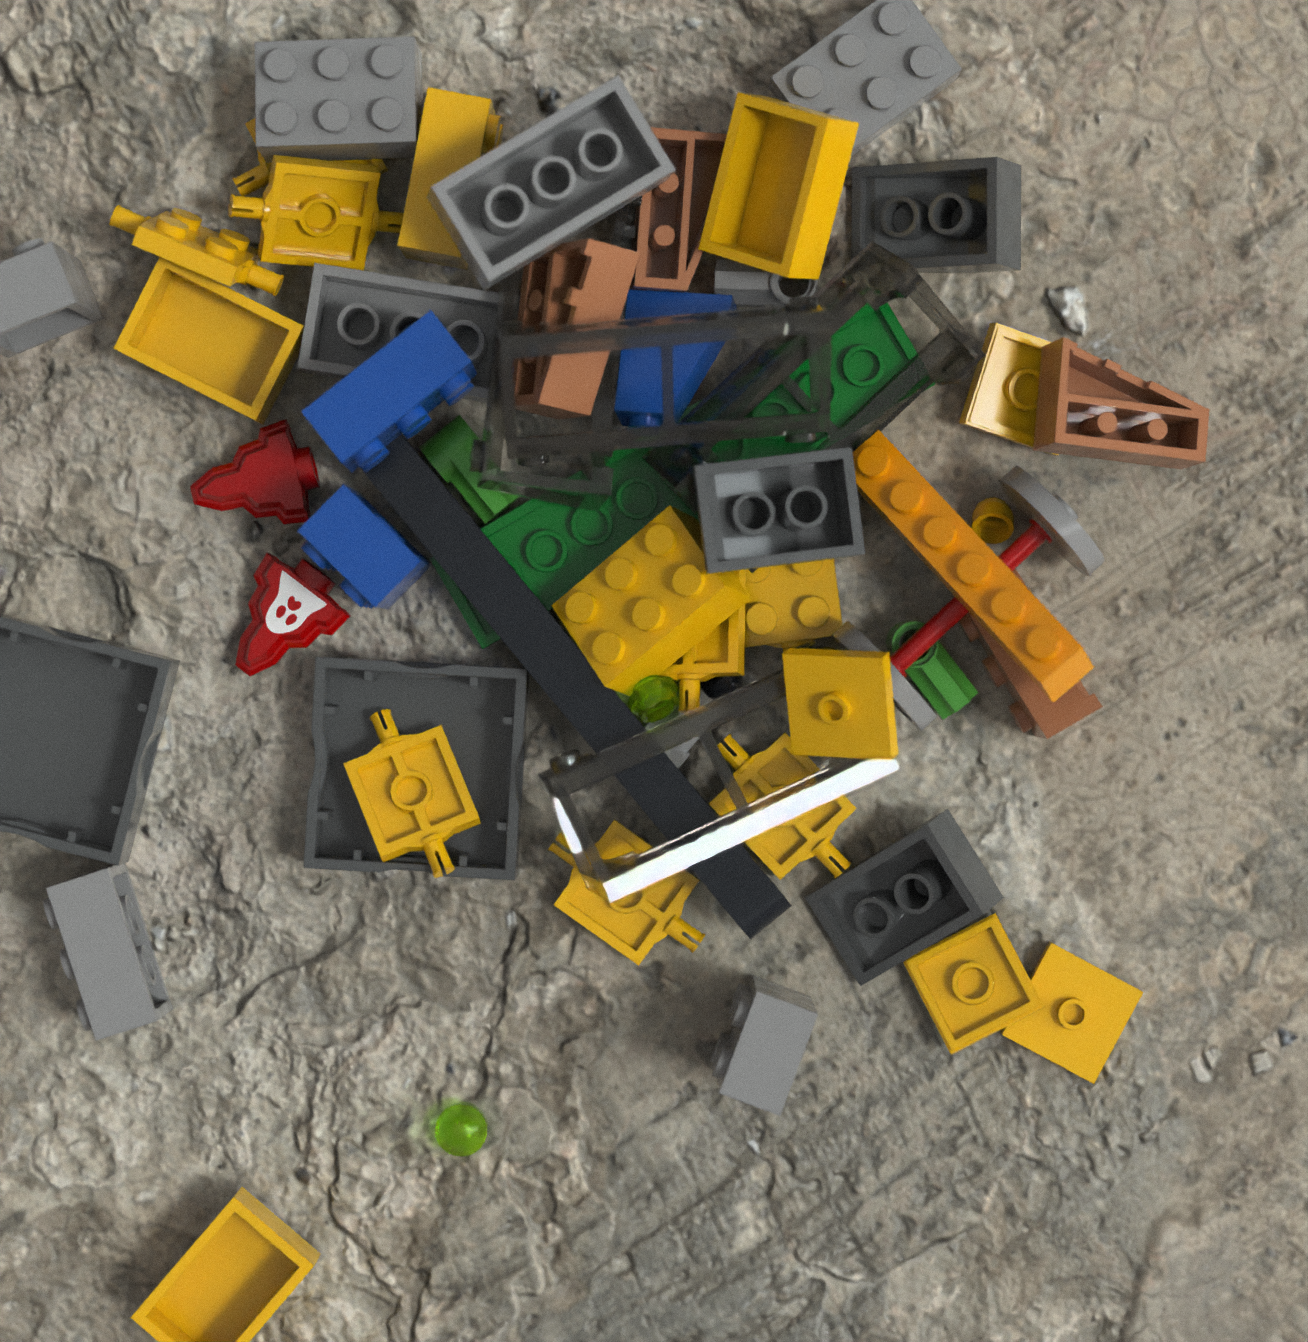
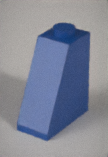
M629 289L614 409L622 426H628L627 429L629 431L643 435L659 433V428H675L737 324L738 310L733 295Z

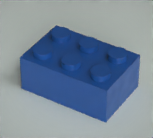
M430 310L301 412L339 461L351 473L357 468L367 472L389 455L390 452L385 446L401 434L406 439H409L424 429L432 421L428 413L440 403L445 401L448 406H452L466 396L474 388L471 379L478 374L472 361L432 310Z
M345 484L297 530L307 540L301 546V549L323 570L325 568L333 572L338 570L345 577L339 586L361 608L364 606L371 609L373 607L390 609L432 566L366 498Z

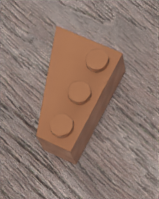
M650 127L676 170L667 181L634 200L631 250L639 252L640 255L629 289L686 292L703 254V251L698 250L727 134Z
M586 238L562 243L524 266L508 408L558 420L591 415L639 259V252Z
M1065 337L1042 347L1033 451L1173 469H1185L1206 462L1210 409L1153 381L1146 382L1122 370L1121 365L1109 359L1102 360L1078 348L1077 343Z
M1016 569L1013 570L1012 572H1013V573L1019 578V580L1026 586V584L1024 583L1023 579L1021 578V576L1019 575V573L1017 572V570H1016ZM970 612L958 621L961 630L971 643L978 639L988 655L981 663L995 687L998 688L1005 684L1012 696L1014 703L1007 707L1023 733L1031 729L1035 737L1049 739L1103 707L1094 693L1088 694L1081 680L1053 703Z

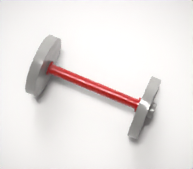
M1017 465L999 480L1002 490L1031 525L998 556L1011 571L1015 570L1045 541L1085 576H1090L1105 562L1099 548L1076 521L1078 519L1076 513L1058 495L1054 497L1035 478ZM955 596L890 656L894 706L920 731L928 726L937 716L920 694L905 679L908 675L904 671L969 612ZM849 621L845 622L832 634V637L843 650L879 651Z

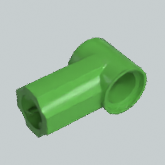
M460 414L419 446V449L448 484L450 482L454 484L462 494L463 499L485 524L496 518L521 497L486 453L489 450Z
M903 620L895 624L889 630L886 638V649L891 656L899 648L900 638L906 631L910 629L919 630L925 623L915 620ZM939 640L904 671L941 720L956 713L979 693Z

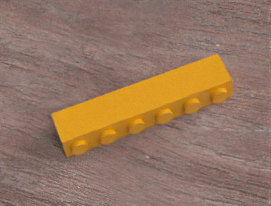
M880 430L876 431L852 452L857 491L1053 703L1094 668L1079 642Z

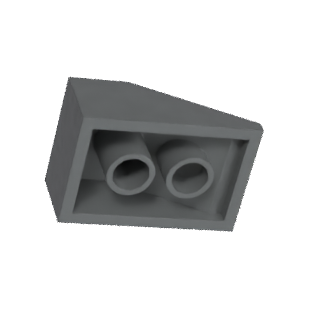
M999 157L852 167L851 272L982 273L1021 270V165Z
M852 447L692 466L706 574L848 558L865 554Z
M948 809L906 833L805 897L860 986L981 917L1004 898Z

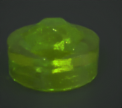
M456 1102L447 1106L439 1115L435 1125L436 1139L441 1148L451 1155L460 1157L468 1156L478 1151L484 1144L488 1133L486 1116L480 1108L468 1102Z

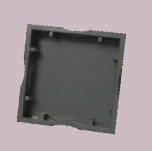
M0 614V832L18 834L48 848L117 866L129 862L180 660Z
M316 657L311 728L315 749V765L307 797L303 868L378 873L387 870L433 873L424 850L411 851L389 861L382 862L343 765L345 762L368 754L380 744L369 718L372 714L378 712L384 729H387L381 710L390 709L399 735L419 734L442 725L480 817L481 824L456 833L446 842H443L452 865L455 867V870L447 875L438 856L437 860L443 876L515 881L518 876L529 689L528 670L526 668Z

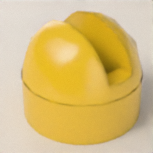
M996 497L987 498L977 503L972 514L973 531L985 543L996 544L1006 541L1014 531V516L1011 507L1004 500Z

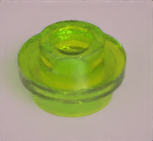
M648 676L634 686L627 705L632 714L640 716L643 722L653 723L670 715L678 707L679 698L676 695L678 686L671 677Z

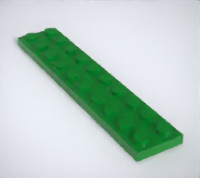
M881 294L686 408L674 429L659 428V433L642 434L491 522L481 528V530L545 608L550 611L553 609L551 605L669 505L696 518L699 522L692 466L825 450L933 387L935 382L886 298ZM434 557L430 558L481 648L485 649L501 639L437 560Z

